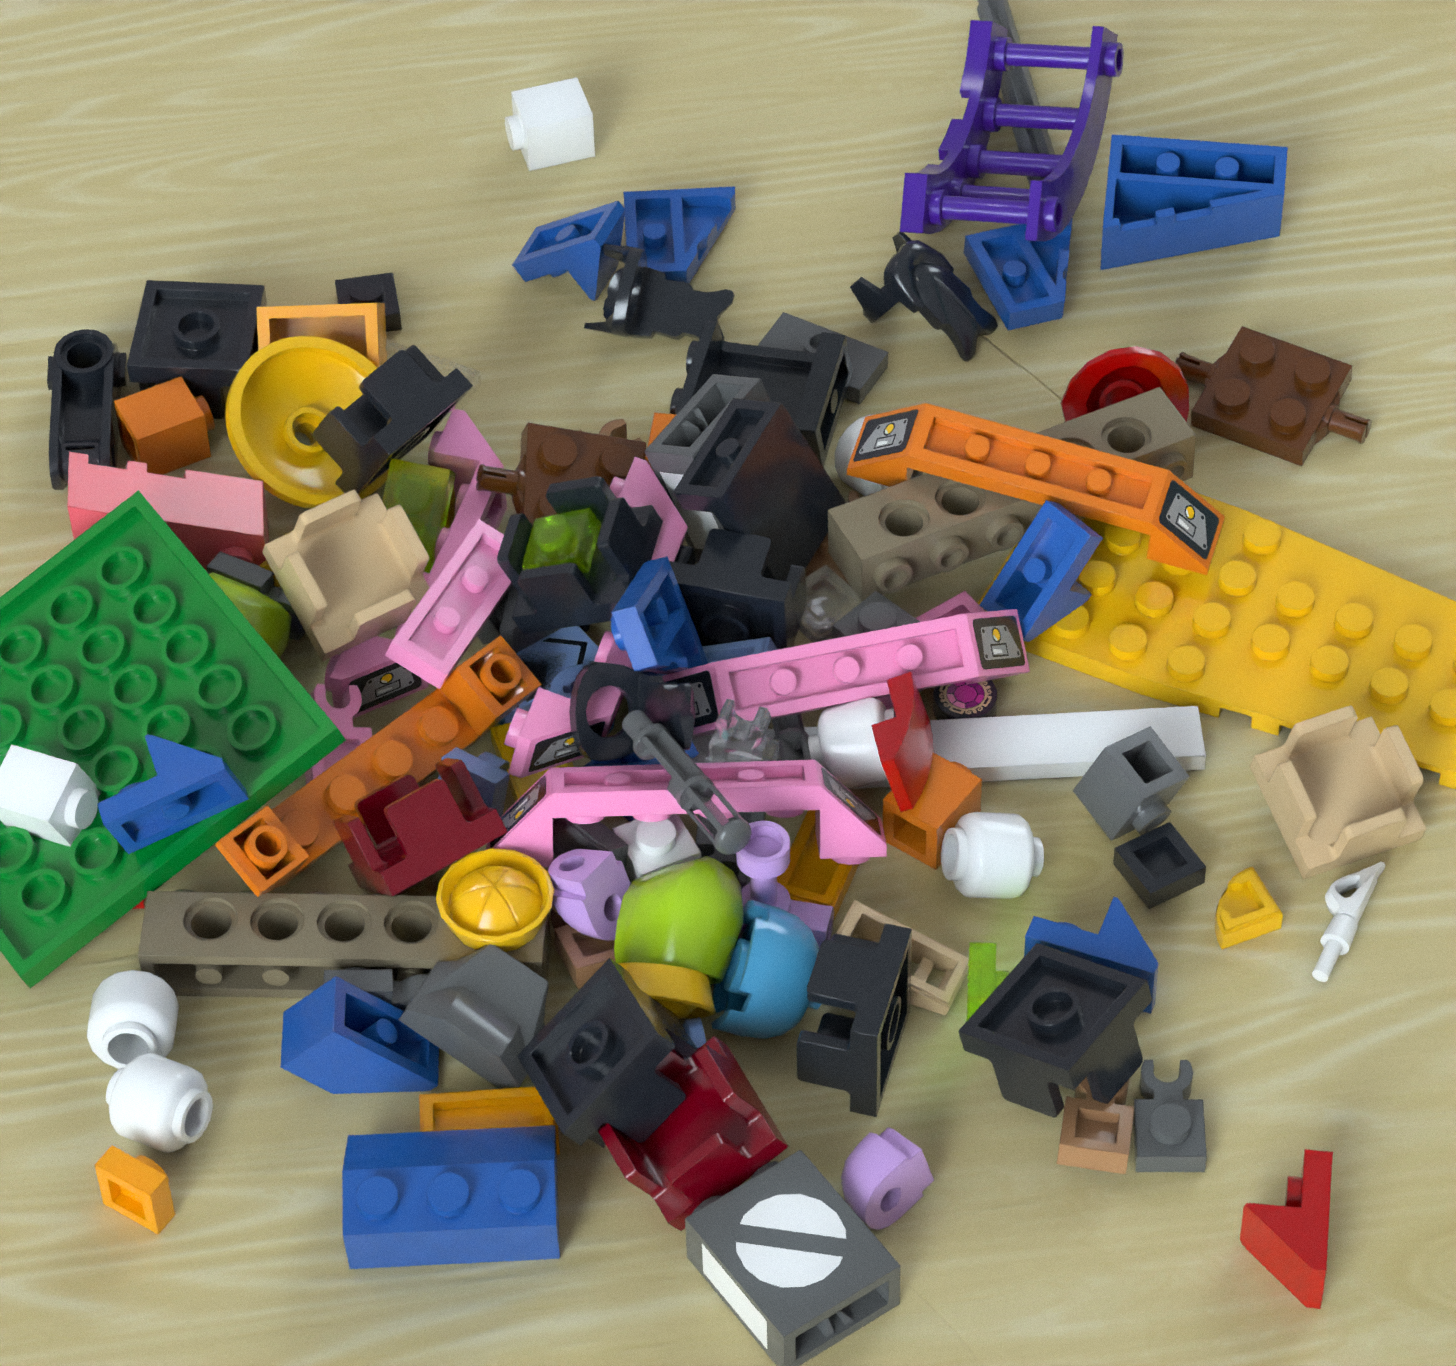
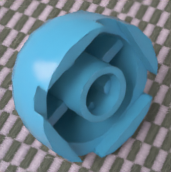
M749 900L743 906V923L747 924L742 938H739L736 942L723 981L719 984H714L712 997L715 1011L719 1013L724 1010V1014L711 1022L713 1029L733 1035L765 1039L785 1034L802 1020L807 1008L817 1010L821 1006V1004L807 999V985L819 952V946L812 930L798 916L772 905Z

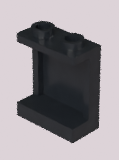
M706 320L699 341L693 340L689 345L686 358L687 377L683 388H676L673 393L670 414H678L713 374L760 378L770 401L783 404L824 467L853 373L846 335L822 332L816 353L726 342L722 338L719 322Z
M732 398L673 491L674 496L683 509L713 513L724 530L770 538L772 551L763 577L786 581L792 564L804 566L806 569L828 533V510L846 503L781 402Z

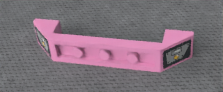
M458 409L452 410L443 432L436 431L433 434L428 451L429 466L453 471L455 497H457L453 523L450 528L443 527L438 535L435 547V563L430 573L423 572L429 587L433 584L477 520L480 519L497 530L507 509L506 494L476 490V483L478 482L476 477L481 464L503 469L504 466L467 413ZM403 624L397 626L395 636L399 632ZM379 636L331 657L325 673V689L332 692L334 708H344L342 697L349 685H357L359 688L362 703L354 718L423 690L430 683L386 657L385 654L393 639Z
M635 457L626 479L614 477L610 489L616 498L623 497L631 508L647 505L654 507L663 523L651 560L668 556L669 561L675 562L688 526L648 462ZM606 630L594 661L625 665L633 669L627 651L620 650L615 643L612 632ZM614 686L599 688L592 694L587 703V722L591 729L602 737H608L624 697L623 693ZM539 687L529 711L520 708L516 709L504 745L515 748L508 774L522 778L584 758L576 747L571 732L570 698Z
M1017 609L965 613L731 658L662 677L664 682H676L678 685L680 683H690L694 691L695 724L692 738L717 734L723 728L830 708L865 698L877 699L890 696L886 680L908 672L912 673L918 690L964 681L968 685L1028 673L1030 669Z
M816 760L695 763L711 779L714 786L737 812L765 811L766 814L773 817L790 818L801 815L804 810H815V833L820 859L832 858L837 863L854 865L867 862L870 857H887V844L881 818ZM661 764L550 768L500 817L507 833L487 843L486 849L516 850L535 858L546 868L553 861L552 818H566L568 821L576 824L597 823L602 821L605 816H633V818L639 821L658 822L670 818L672 814L688 813L679 806L677 800L667 790L671 775ZM713 794L711 800L727 819L734 817L720 799ZM700 809L693 811L694 814H699L701 817L706 818Z

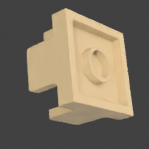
M354 489L309 509L299 515L293 531L266 543L262 551L321 661H325L405 623L430 588L423 575V571L429 561L427 551L402 506L399 504L387 510L378 493L361 500Z
M1350 705L1295 724L1283 746L1254 756L1250 768L1303 880L1422 838L1426 827L1414 804V797L1423 783V775L1398 725L1385 728L1380 734L1372 716L1356 721L1358 717Z

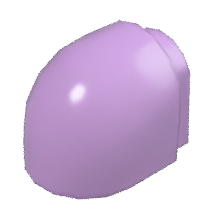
M575 849L561 854L552 861L548 868V873L554 887L552 903L558 914L569 926L583 935L605 941L615 940L617 919L622 899L631 885L622 861L616 860L612 851Z
M892 1128L885 1129L880 1135L870 1132L845 1160L841 1175L845 1202L871 1229L877 1230L889 1227L900 1219L923 1197L922 1191L934 1181L922 1149Z

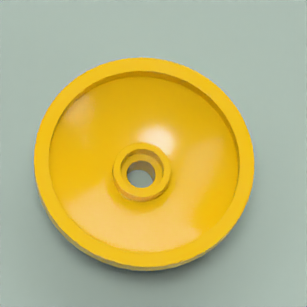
M295 336L280 339L254 353L236 374L231 384L225 413L230 443L239 462L254 480L263 481L264 489L272 495L303 508L312 509L344 494L335 484L342 474V469L314 439L312 433L325 416L336 406L345 410L363 395L359 385L377 367L354 349L337 341L315 336ZM295 432L305 434L309 438L311 445H304L299 442L295 437ZM390 469L359 494L360 499L367 498L378 491L387 481Z

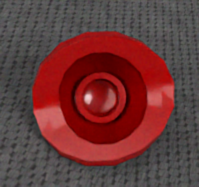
M1139 346L1111 349L1088 361L1070 379L1060 404L1064 420L1067 422L1160 387L1187 422L1189 414V386L1179 365L1162 352Z

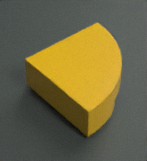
M1253 866L1232 877L1227 889L1218 902L1215 915V934L1221 949L1281 929L1283 914Z

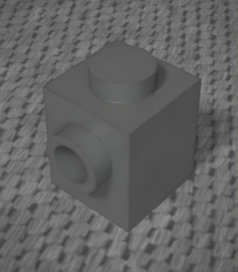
M1150 726L1105 747L1073 789V792L1108 838L1113 841L1135 829L1140 835H1143L1161 825L1171 814V810L1167 805L1190 776Z

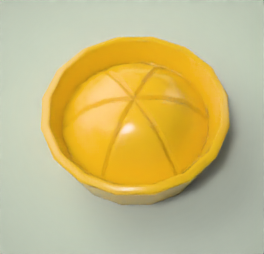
M490 848L470 853L452 864L439 881L436 902L441 918L464 945L478 950L485 945L492 944L504 952L519 949L537 935L551 910L554 887L548 871L535 858L516 850Z
M618 963L629 972L636 985L643 992L671 1010L678 1019L706 1018L716 1013L709 978L706 974L684 967L665 964Z

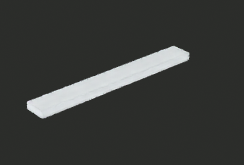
M1198 706L930 720L933 734V753L950 762L963 764L974 775L981 778L982 782L1084 776L1105 747L1150 726L1185 771L1205 769L1206 753ZM818 726L804 727L805 732L809 736L818 734ZM774 729L725 731L692 738V742L699 752L692 760L695 763L778 761L772 750V740L775 736ZM888 780L853 789L890 787Z

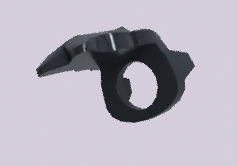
M899 231L893 236L897 253L892 256L884 270V286L880 289L863 277H860L850 286L863 308V315L873 323L900 302L913 313L919 311L934 329H941L951 339L958 354L964 361L971 360L976 354L978 336L991 334L998 327L995 317L976 302L970 288L953 273L954 268L941 252L919 240L912 241L904 232Z
M604 244V255L621 261L625 265L616 271L610 280L607 289L608 296L604 301L603 308L606 322L585 323L584 328L627 338L630 336L632 338L652 339L654 334L676 340L684 336L699 339L705 321L718 322L720 316L733 304L735 295L732 290L727 289L712 292L696 291L689 283L667 280L665 273L647 267L645 249ZM721 330V335H722V338H723V340H724L725 337H724V335H723V333H722V330Z
M589 661V664L585 665L579 672L571 692L569 714L571 732L576 747L584 757L594 761H606L623 758L634 752V741L623 728L615 735L602 737L595 733L587 722V703L595 691L605 686H614L623 693L628 703V714L634 710L643 711L653 724L659 723L664 725L683 750H690L695 724L694 691L690 683H680L678 685L676 682H664L662 675L653 671L638 672L625 665Z

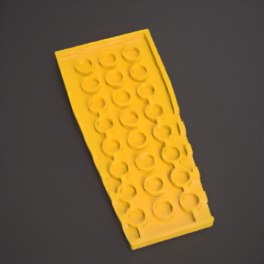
M1202 494L1199 495L1225 516L1208 575L1146 559L1150 535L1090 518L1081 520L1103 537L1076 579V582L1092 595L1087 602L1030 642L1024 641L1026 652L1147 697L1180 707L1198 706L1200 713L1219 718L1223 708L1252 717L1251 728L1277 736L1282 726L1292 729L1299 722L1351 705L1358 717L1356 721L1372 716L1380 734L1383 729L1398 725L1418 767L1440 773L1439 785L1456 789V601L1276 524L1271 520ZM1016 544L1013 547L1008 557L1000 567L999 571L991 581L990 585L982 595L981 599L978 602L979 605L1018 544Z

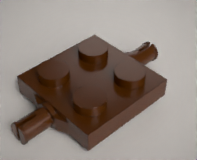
M1244 326L1240 328L1227 352L1214 363L1193 357L1185 352H1181L1175 363L1179 365L1185 379L1204 386L1202 394L1191 410V426L1299 466H1303L1313 446L1330 432L1358 441L1360 444L1365 442V438L1368 437L1370 432L1371 419H1365L1339 409V401L1352 379V365Z
M528 422L521 433L520 461L516 469L509 470L481 464L476 477V481H478L476 483V490L511 495L516 513H524L537 533H539L542 522L560 519L546 498L547 489L550 484L599 476L610 487L614 477L626 479L635 457L645 460L646 442Z

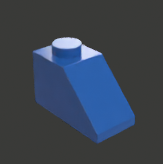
M335 976L283 1012L280 1068L332 1094L430 1091L438 1086L439 1047L399 1021L404 1011Z

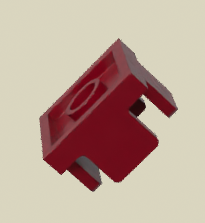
M445 758L436 763L435 767L441 779H434L420 788L412 775L404 774L358 799L354 804V808L359 817L344 814L333 820V824L353 861L348 864V867L359 888L394 896L507 833L496 808L487 807L462 760Z
M715 1036L698 1048L689 1059L672 1050L655 1068L679 1084L686 1094V1098L646 1141L638 1143L609 1123H606L598 1130L626 1180L649 1194L655 1200L668 1224L679 1231L686 1228L685 1218L690 1216L704 1200L716 1195L723 1196L737 1188L760 1167L769 1163L789 1147L729 1047Z

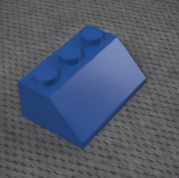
M555 1125L348 1135L342 1169L343 1240L349 1268L365 1269L560 1259Z

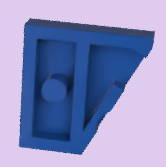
M735 186L623 192L626 246L645 249L647 267L665 273L667 280L690 283L736 210Z
M1073 218L1060 234L1046 242L1025 240L1026 224H1016L965 236L963 253L1007 330L1063 318Z
M668 556L644 562L611 612V630L616 645L620 650L627 651L634 671L638 672L653 671L658 674H671L708 664Z

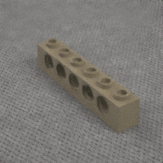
M1160 387L1037 432V434L1168 469L1182 481L1193 478L1196 434ZM926 473L829 509L828 553L862 602L875 591L882 595L893 593L922 579L941 572L952 571L962 564L1014 547L1020 542L1043 505ZM1075 515L1080 520L1086 518L1079 515Z
M178 889L174 891L147 892L138 958L141 971L149 972L162 978L174 990L176 996L304 998L323 985L324 970H344L352 967H362L368 970L392 969L393 981H403L410 976L429 974L437 962L457 961L477 950L464 945L441 918L436 896H389L381 893L372 895L327 894L313 891L305 894L265 893L257 897L252 890L241 892H196L189 889ZM549 914L533 940L519 949L506 952L545 980L548 979L551 941Z

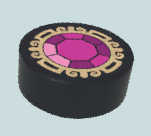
M992 680L968 685L964 681L935 687L933 694L934 715L937 720L995 717L997 713V688Z

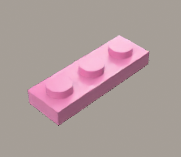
M477 520L392 640L385 654L386 657L440 690L512 586V582L497 562V555L504 534L482 520Z

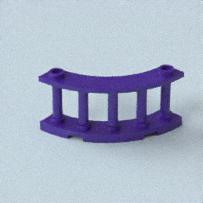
M971 20L965 66L959 90L962 98H969L963 119H951L946 135L939 147V160H943L939 165L928 164L919 172L905 173L900 232L934 234L943 230L953 220L1026 224L1025 240L1046 242L1060 234L1072 219L1086 190L1100 146L1113 77H1120L1122 73L1124 50L1122 43L1117 42L1118 34L1103 26H1092L1090 47L1013 43L1011 37H1007V28L993 21ZM1011 66L1087 70L1079 108L1003 104L1001 98H998L1003 71H1009ZM1001 127L1072 131L1063 155L989 151L986 149L991 132H999ZM985 174L1045 177L1039 181L1031 180L1030 189L974 185L976 179H983Z

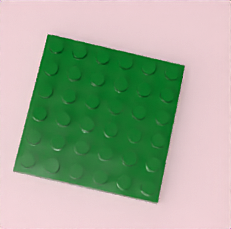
M139 490L0 597V766L11 744L77 763L96 784V788L100 792L98 797L99 803L118 794L120 790L132 783L145 782L157 776L145 739V735L149 734L222 758L245 787L249 799L131 854L126 852L103 825L99 809H97L93 822L87 828L81 830L70 847L33 836L23 828L16 826L6 827L0 820V951L30 989L147 897L148 891L158 889L346 741L335 724Z

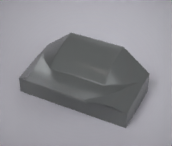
M485 945L457 961L437 962L402 1013L399 1021L497 1088L520 1087L527 1076V1072L517 1055L545 1027L544 1017L549 982L496 945Z

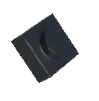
M393 272L335 280L338 304L385 303L386 332L402 330Z
M1171 822L1114 848V866L1148 909L1205 883V864Z

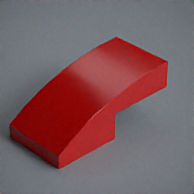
M911 672L886 680L896 717L871 725L882 767L901 813L913 809L920 798L928 780L933 756L931 723Z

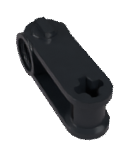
M82 329L63 336L55 346L54 355L48 356L47 385L48 389L52 390L49 470L54 490H64L66 483H68L69 452L88 454V464L117 468L119 427L114 401L120 399L121 388L127 386L128 360L126 353L118 351L116 343H112L106 334L97 330Z

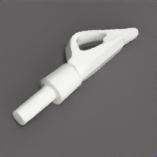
M1379 862L1356 873L1346 875L1333 882L1327 890L1325 902L1334 917L1321 937V944L1324 949L1312 972V976L1320 982L1327 981L1339 955L1348 953L1358 928L1357 924L1375 888L1378 877L1386 867L1384 862ZM1357 888L1352 896L1347 898L1341 896V894Z

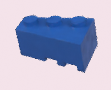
M1112 134L1100 270L1279 237L1285 194L1288 147Z

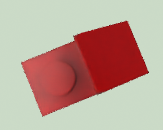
M1309 1149L1304 1150L1301 1177H1287L1285 1206L1246 1203L1244 1205L1240 1241L1245 1249L1306 1308L1321 1309L1327 1269L1333 1152Z

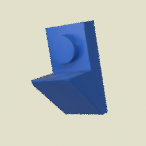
M615 201L536 227L512 266L525 282L546 275L558 277L568 271L592 301H596L619 263L618 260L604 255L603 246L604 244L621 246L625 208L619 201Z
M1046 500L981 601L980 606L986 611L1017 609L1023 640L1030 642L1090 598L1092 594L1077 583L1076 579L1103 537L1061 504Z
M147 734L145 739L157 776L145 782L132 783L120 790L118 794L97 803L103 825L126 852L131 854L244 802L249 797L245 787L222 758Z
M1117 897L1112 899L1098 934L1082 930L1071 923L1054 922L1036 916L1033 917L1025 935L1024 957L1038 943L1147 980L1152 1001L1143 1012L1152 1013L1156 1000L1159 963Z

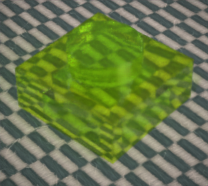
M586 508L535 519L522 564L523 570L574 563L582 574L589 573L601 523L591 509Z
M969 942L967 1020L1009 974V971L996 970V943Z

